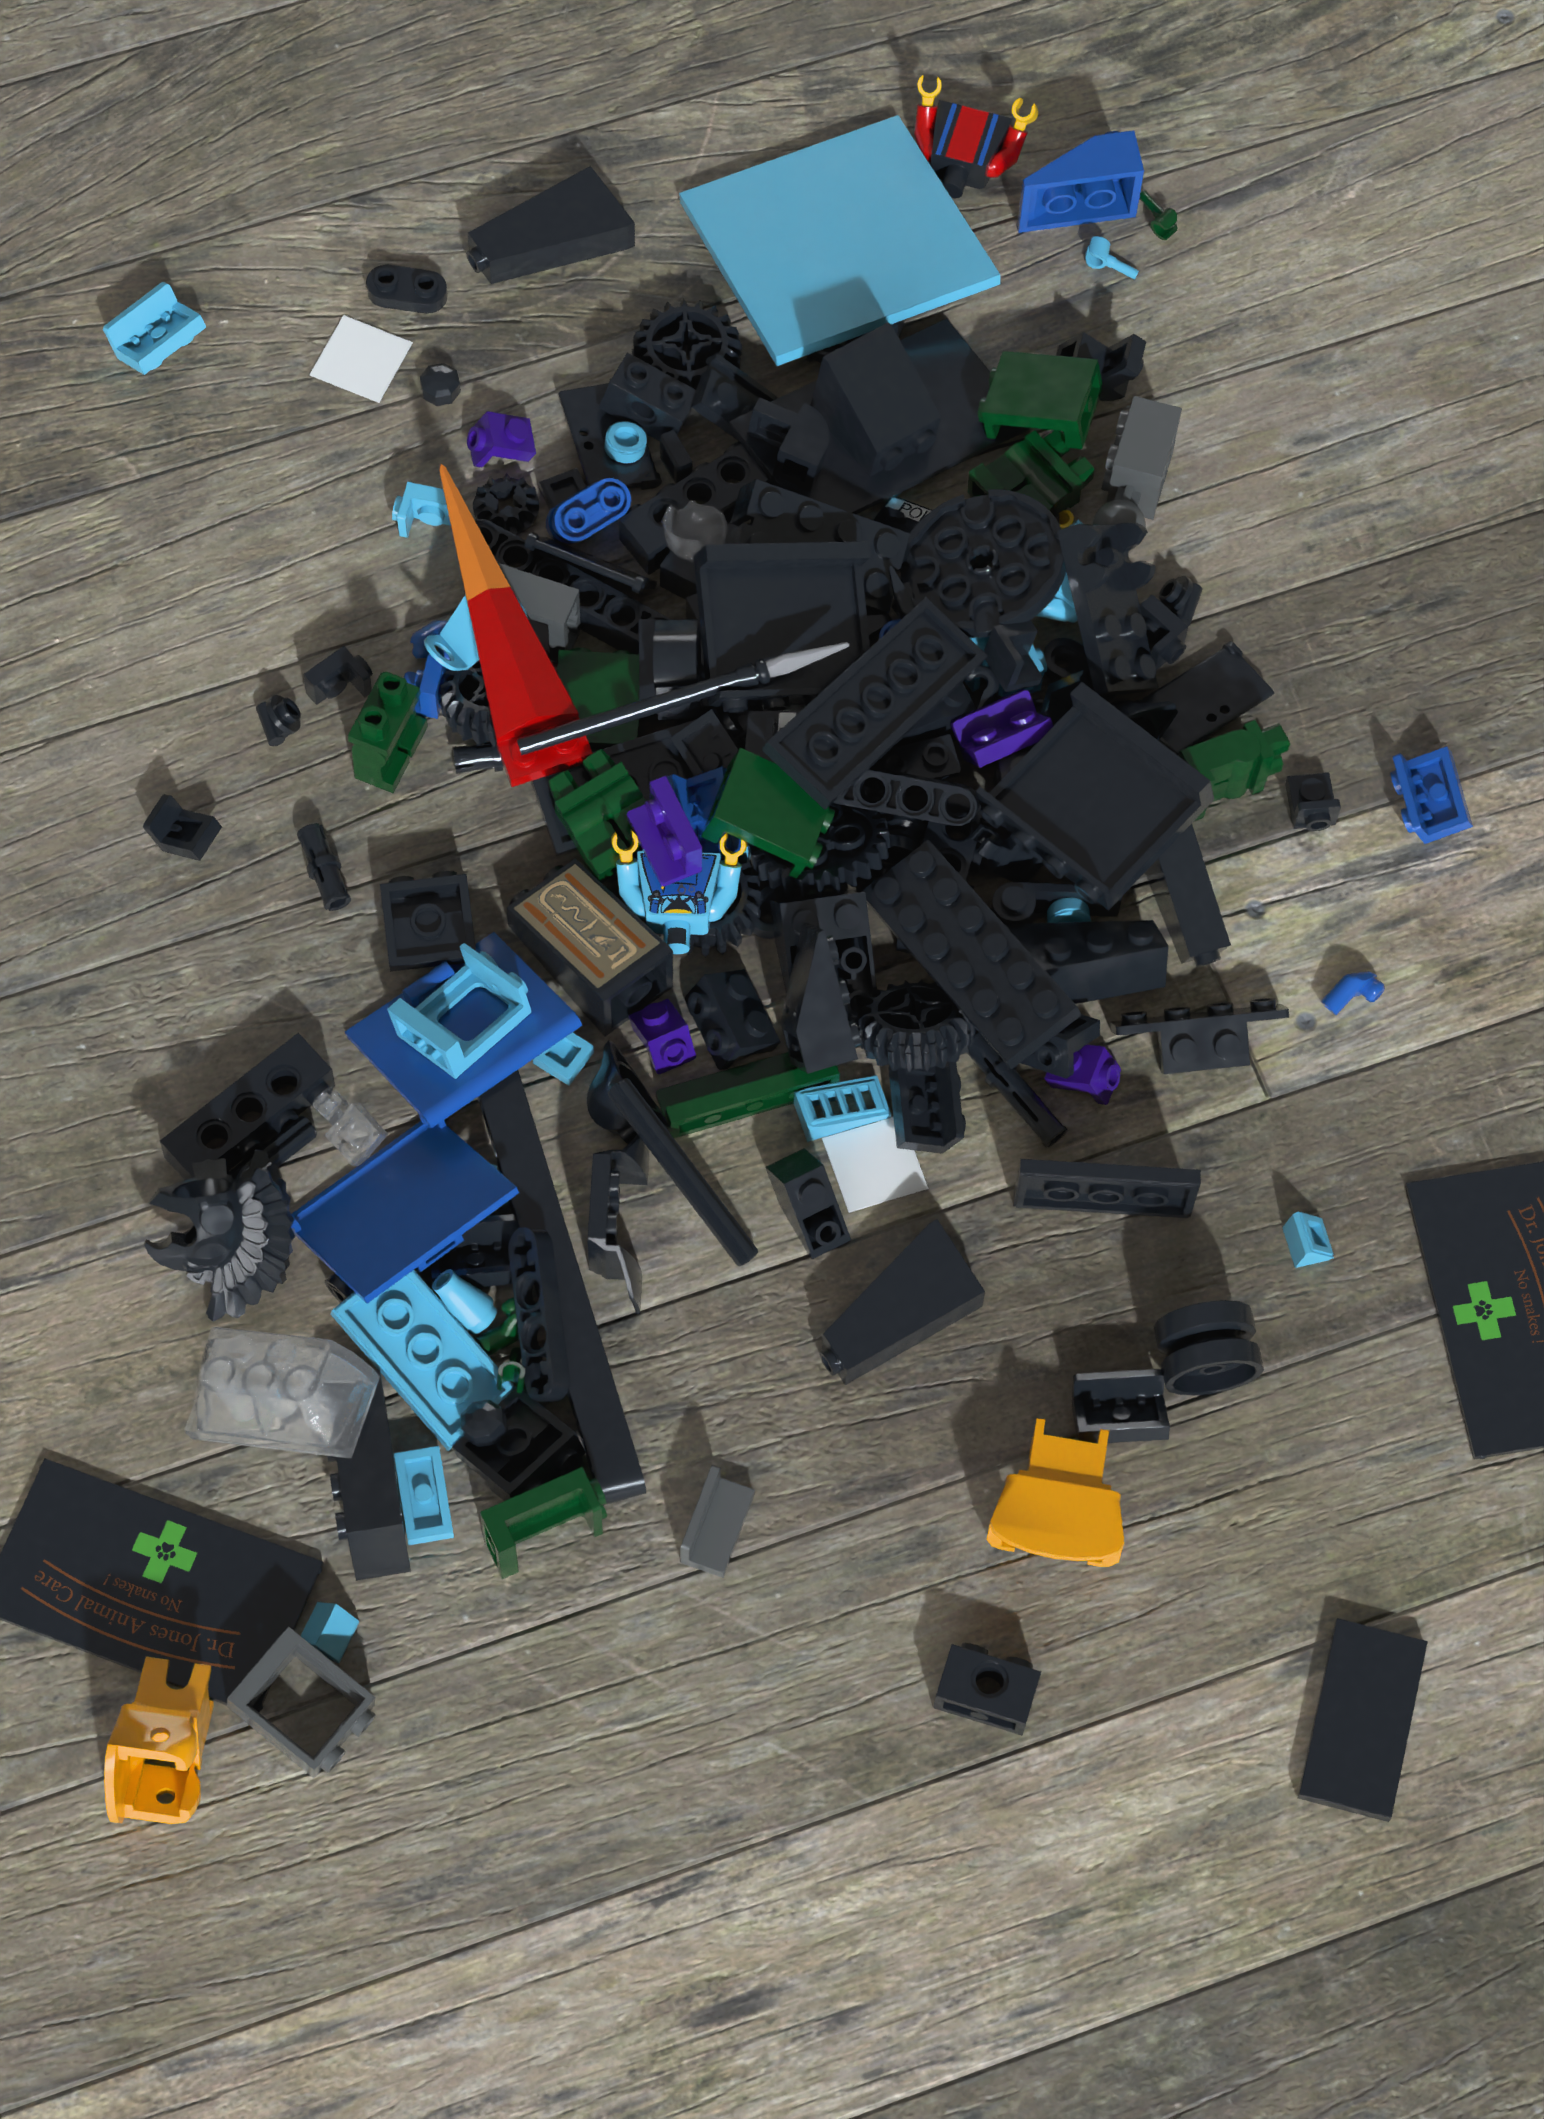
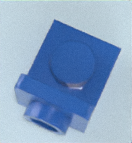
M431 655L427 656L424 670H417L416 673L406 672L404 678L407 683L420 688L421 694L415 707L416 715L438 719L441 709L440 685L444 684L446 667L437 662Z

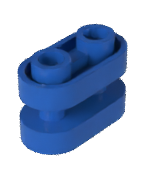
M606 478L590 484L555 505L549 511L546 517L548 534L553 540L563 544L576 543L590 537L627 513L631 505L630 491L622 481L614 478Z

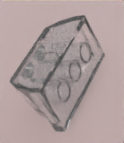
M212 1327L199 1364L193 1399L194 1405L184 1431L193 1440L352 1458L380 1376L357 1354L333 1340Z

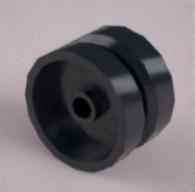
M1228 1300L1193 1304L1167 1313L1159 1318L1154 1325L1157 1347L1162 1354L1168 1355L1162 1362L1161 1367L1165 1387L1169 1392L1193 1396L1214 1394L1246 1385L1260 1377L1264 1371L1260 1348L1257 1343L1249 1341L1256 1333L1253 1313L1248 1304Z

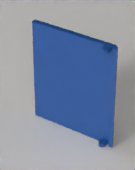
M495 932L475 944L476 952H486L494 959L501 970L507 974L513 972L524 981L528 988L526 996L532 1013L456 1079L397 1036L387 1009L399 998L413 1008H416L464 967L465 963L449 965L446 961L403 989L402 993L345 1031L347 1038L418 1112L421 1122L425 1125L428 1124L430 1128H433L583 1026L576 1013ZM476 987L441 1016L438 1022L462 1040L470 1041L508 1009L509 1005L484 987Z
M444 1120L433 1128L420 1121L291 1214L294 1219L291 1228L294 1234L368 1304L414 1269L422 1272L464 1241L462 1234L519 1194V1191L511 1181L452 1131Z

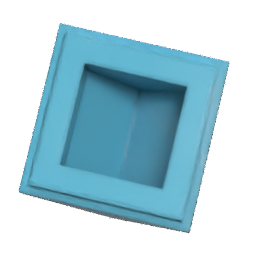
M1299 1211L1292 1214L1282 1229L1294 1267L1298 1268L1334 1258L1323 1219Z
M317 1602L301 1637L328 1659L340 1663L359 1624V1620L335 1603Z

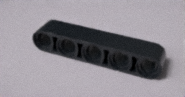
M871 767L833 802L952 826H962L969 823L977 815L980 808L976 791L965 784ZM875 777L883 782L885 794L881 800L874 801L865 795L863 785L867 778ZM918 785L927 792L928 802L925 807L916 809L907 803L906 791L910 786ZM960 793L969 799L971 809L968 815L958 817L950 812L948 800L951 795Z

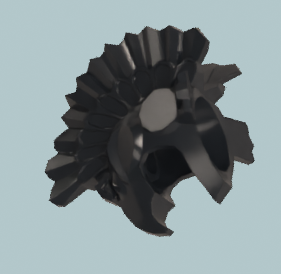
M260 1149L254 1150L250 1165L241 1168L235 1179L226 1174V1159H207L204 1162L192 1165L195 1177L171 1186L158 1188L149 1201V1204L161 1207L167 1211L184 1214L193 1222L191 1229L184 1233L171 1232L168 1238L161 1243H152L146 1239L144 1246L153 1260L160 1265L173 1270L186 1271V1276L195 1283L204 1285L205 1281L210 1282V1292L212 1294L206 1314L213 1322L222 1318L226 1313L231 1317L239 1318L245 1314L247 1304L253 1306L259 1303L262 1290L273 1293L277 1284H283L287 1280L285 1271L290 1265L289 1256L293 1252L291 1243L295 1238L291 1228L294 1219L289 1211L291 1198L286 1192V1182L280 1177L278 1167L270 1162L267 1152Z

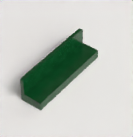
M786 1052L658 1089L656 1091V1098L662 1114L672 1128V1131L669 1133L673 1138H678L794 1104V1092L810 1087L839 1082L840 1073L836 1065L807 1074L791 1064L789 1054Z

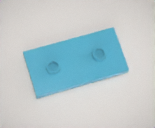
M415 1270L368 1304L354 1292L330 1313L373 1365L380 1369L385 1379L447 1451L451 1450L452 1446L464 1436L461 1430V1414L473 1402L491 1400L498 1405L515 1389V1386L510 1381L504 1382L501 1390L497 1389L499 1369L497 1365Z

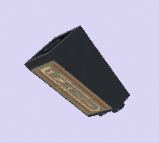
M573 859L565 866H555L545 875L543 882L532 890L525 889L520 891L510 901L507 907L509 928L604 1037L628 1021V1015L644 1009L673 988V950L578 860Z

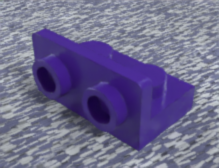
M1022 689L952 720L951 727L963 760L981 768L1039 742L1053 727L1051 718L1036 712L1030 692Z
M663 776L651 781L650 799L645 801V805L628 811L627 820L633 832L637 835L638 842L660 885L667 886L702 872V846L667 777Z

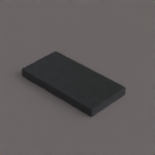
M1020 1159L1014 1189L1013 1206L1029 1209L1189 1218L1191 1217L1201 1185V1170Z
M1339 1618L1336 1619L1298 1799L1387 1822L1391 1820L1428 1641Z

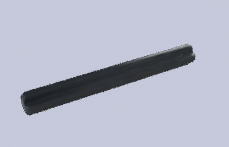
M625 1078L612 1086L608 1091V1096L735 1264L743 1266L758 1254L756 1246L632 1082Z

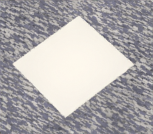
M343 315L309 375L380 403L413 342Z
M894 1117L822 1138L849 1213L928 1189L915 1151L899 1149L896 1146Z

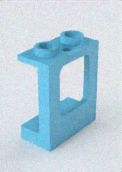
M465 943L460 946V950L466 965L421 1004L413 1008L399 998L387 1009L397 1036L455 1079L532 1013L526 996L528 988L524 981L513 972L507 974L501 970L494 959L486 952L481 951L478 953ZM476 987H484L509 1005L508 1009L470 1041L462 1040L438 1022L441 1016Z

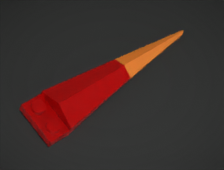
M441 464L439 469L497 749L511 787L518 786L583 765V761L593 754L586 736L521 755L517 743L518 738L579 720V713L447 468Z

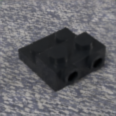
M441 871L433 874L432 878L415 880L411 876H398L390 879L389 883L380 884L390 972L435 967L445 961L449 965L465 963L460 950V946L463 943L476 951L467 874L458 875L455 871Z
M517 1387L498 1404L507 1417V1433L495 1445L477 1447L463 1436L452 1446L456 1456L485 1479L491 1491L503 1501L579 1469L582 1463V1456L586 1453L575 1431L539 1402L531 1399L524 1390L522 1393H517Z

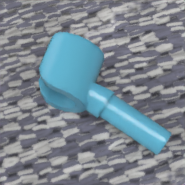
M1099 236L1091 238L1085 256L1089 267L1101 269L1107 266L1135 280L1139 271L1116 259V257L1109 255L1111 244L1107 239Z

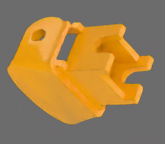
M1036 1418L1027 1471L1019 1469L1018 1474H1010L1006 1477L1005 1486L990 1521L986 1540L992 1547L1014 1552L1016 1547L1025 1552L1052 1559L1087 1561V1565L1099 1567L1115 1565L1119 1562L1122 1553L1124 1535L1120 1508L1121 1495L1111 1490V1485L1102 1483L1109 1430L1100 1429L1097 1443L1044 1435L1045 1420Z
M153 1657L145 1658L135 1701L132 1704L121 1706L119 1716L107 1744L104 1788L107 1815L110 1822L122 1824L124 1818L167 1824L186 1823L195 1813L201 1801V1785L196 1770H201L202 1753L214 1708V1701L209 1700L208 1690L211 1665L195 1663L187 1686L175 1690L166 1684L170 1665L169 1660ZM145 1759L175 1762L176 1768L145 1764ZM164 1793L174 1796V1800L169 1804L160 1803L158 1798Z

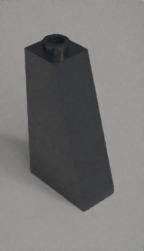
M589 166L468 232L469 250L466 252V256L473 270L476 273L482 272L487 280L494 284L628 250L635 246V222L593 168Z
M1191 824L1145 872V875L1181 964L1194 960L1196 967H1200L1221 960L1220 952L1231 946L1193 825Z
M938 1219L929 1223L823 1333V1351L819 1352L820 1358L827 1371L832 1376L838 1373L845 1385L983 1306L985 1290Z

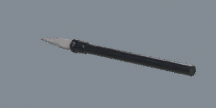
M845 642L783 654L767 661L760 658L755 661V665L749 663L723 675L518 738L517 743L521 755H525L711 697L720 691H730L739 687L742 689L758 685V681L766 684L770 682L771 677L787 674L849 647V643Z

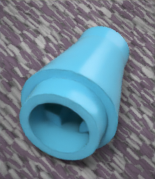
M449 1269L442 1272L433 1282L432 1289L439 1295L446 1308L469 1333L478 1334L482 1332L494 1320L497 1309L493 1305V1298L459 1277L453 1270Z

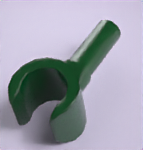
M1142 191L1139 199L1155 217L1150 224L1153 233L1159 239L1167 240L1178 229L1177 224H1175L1177 222L1176 211L1172 208L1164 210L1147 191Z
M513 1348L509 1361L499 1366L496 1384L498 1390L502 1389L504 1382L513 1381L518 1384L517 1393H522L525 1369L520 1364V1348Z

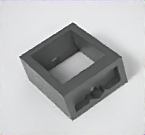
M498 563L512 591L524 607L529 622L550 661L558 663L559 650L573 649L581 632L579 589Z
M289 1626L227 1698V1707L313 1778L316 1777L321 1769L329 1773L346 1751L341 1746L352 1732L359 1737L376 1717V1714L371 1711L375 1706L376 1697ZM294 1657L298 1658L355 1705L313 1757L253 1708V1705Z

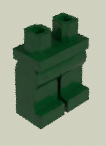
M1034 430L1025 436V440L1014 444L1002 456L990 464L984 466L981 463L970 470L967 492L971 497L989 495L988 490L990 489L1019 492L1039 501L1057 518L1061 511L1067 510L1068 507L1071 508L1080 502L1081 490L1094 477V467L1082 456H1079L1068 465L1060 458L1069 452V448L1066 447L1064 434L1061 431L1052 430L1040 436Z
M390 672L380 673L348 734V742L353 743L352 758L355 779L393 794L410 763L409 757H413L428 728L427 719L416 715L415 707L421 694L420 688L407 683L405 678Z
M1256 720L1245 723L1243 729L1234 730L1180 751L1179 757L1211 781L1214 801L1222 798L1235 799L1243 796L1248 789L1251 795L1263 791L1267 777L1282 771L1284 764L1281 754L1289 750L1290 741L1279 723L1261 730ZM1206 809L1197 817L1195 821L1204 818Z
M600 749L583 761V766L592 780L579 787L567 770L550 779L549 788L555 800L556 815L561 823H563L591 873L602 883L617 874L616 861L620 859V856L611 844L613 833L616 830L619 836L617 835V846L619 848L627 849L631 846L633 840L631 836L632 828L627 820V812L645 805L646 799L634 780L629 776L623 763L620 762L616 765L604 750ZM639 842L636 851L633 852V858L636 859L637 851H643Z

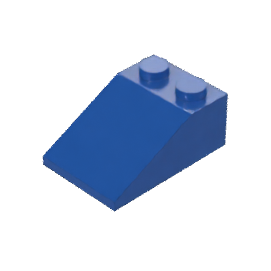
M1110 131L1103 135H1095L1023 179L1017 222L1018 233L1136 217L1144 168L1135 131Z

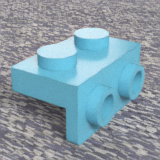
M161 282L104 325L103 331L117 359L145 375L150 370L159 367L163 360L177 349L189 344L194 336L206 328V325L199 313L177 301L169 284Z

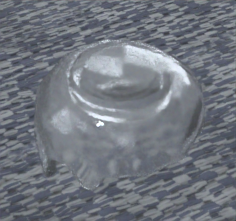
M689 501L687 506L681 510H676L673 506L668 507L662 519L668 548L677 557L690 562H694L693 555L706 544H725L729 531L724 514L713 506L698 505L695 501Z

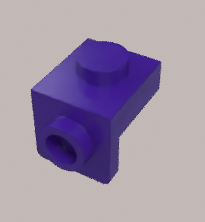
M486 411L468 432L467 446L471 450L473 466L482 468L492 456L529 462L536 454L530 418Z
M668 998L658 1003L649 1004L644 1009L628 1015L632 1029L648 1050L653 1068L657 1074L665 1073L696 1058L688 1025Z
M1085 1045L1082 1049L1073 1053L1074 1074L1066 1079L1047 1072L1044 1078L1051 1088L1089 1092L1098 1104L1107 1105L1113 1090L1119 1084L1121 1068L1104 1046Z

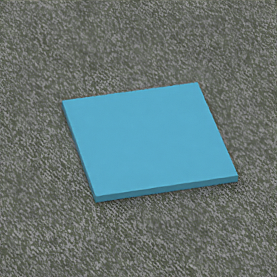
M899 115L679 193L680 204L776 366L864 335L886 323L894 324L1001 284L999 271Z

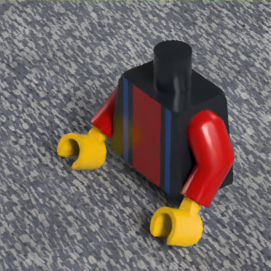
M924 75L919 78L917 84L918 92L922 96V104L917 105L914 130L915 140L927 161L931 163V167L938 178L942 180V184L951 198L962 197L965 186L976 189L985 188L990 178H997L1017 163L1028 134L1025 130L1026 125L1034 122L1038 117L1039 111L1035 103L1028 116L1020 117L1019 109L1023 104V99L1018 98L1012 105V114L1016 118L1013 126L1012 118L943 100H939L938 105L935 106L934 98L941 91L940 78L937 76V89L932 93H927L922 89Z

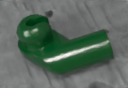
M514 1297L502 1304V1311L507 1316V1319L502 1324L476 1337L478 1345L488 1356L519 1339Z

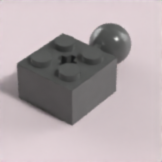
M1134 396L1130 410H1121L1115 432L1117 435L1114 444H1111L1105 465L1106 472L1101 490L1108 491L1107 502L1096 512L1092 525L1138 523L1146 528L1145 518L1154 520L1173 455L1182 408Z

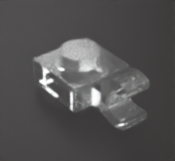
M323 1091L313 1103L314 1108L332 1125L325 1136L352 1166H359L366 1161L388 1135L360 1103H352L349 1106L347 1100L337 1091H334L331 1095Z

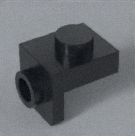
M167 794L161 796L143 824L144 830L163 852L201 861L222 828L214 816L182 809L173 796Z

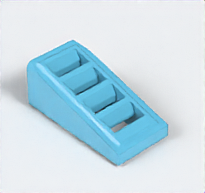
M877 1075L810 1087L794 1092V1106L807 1142L891 1117V1112ZM870 1091L875 1108L867 1109L861 1094L862 1092ZM853 1095L858 1111L850 1112L845 1097ZM837 1100L841 1111L840 1115L833 1114L829 1102ZM821 1105L824 1118L817 1119L814 1106Z

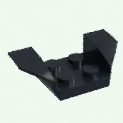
M638 1134L622 1150L611 1149L593 1153L588 1223L589 1270L602 1275L605 1279L625 1280L629 1298L634 1305L636 1314H640L642 1271L633 1256L617 1245V1214H619L620 1207L619 1184L648 1185L650 1150Z

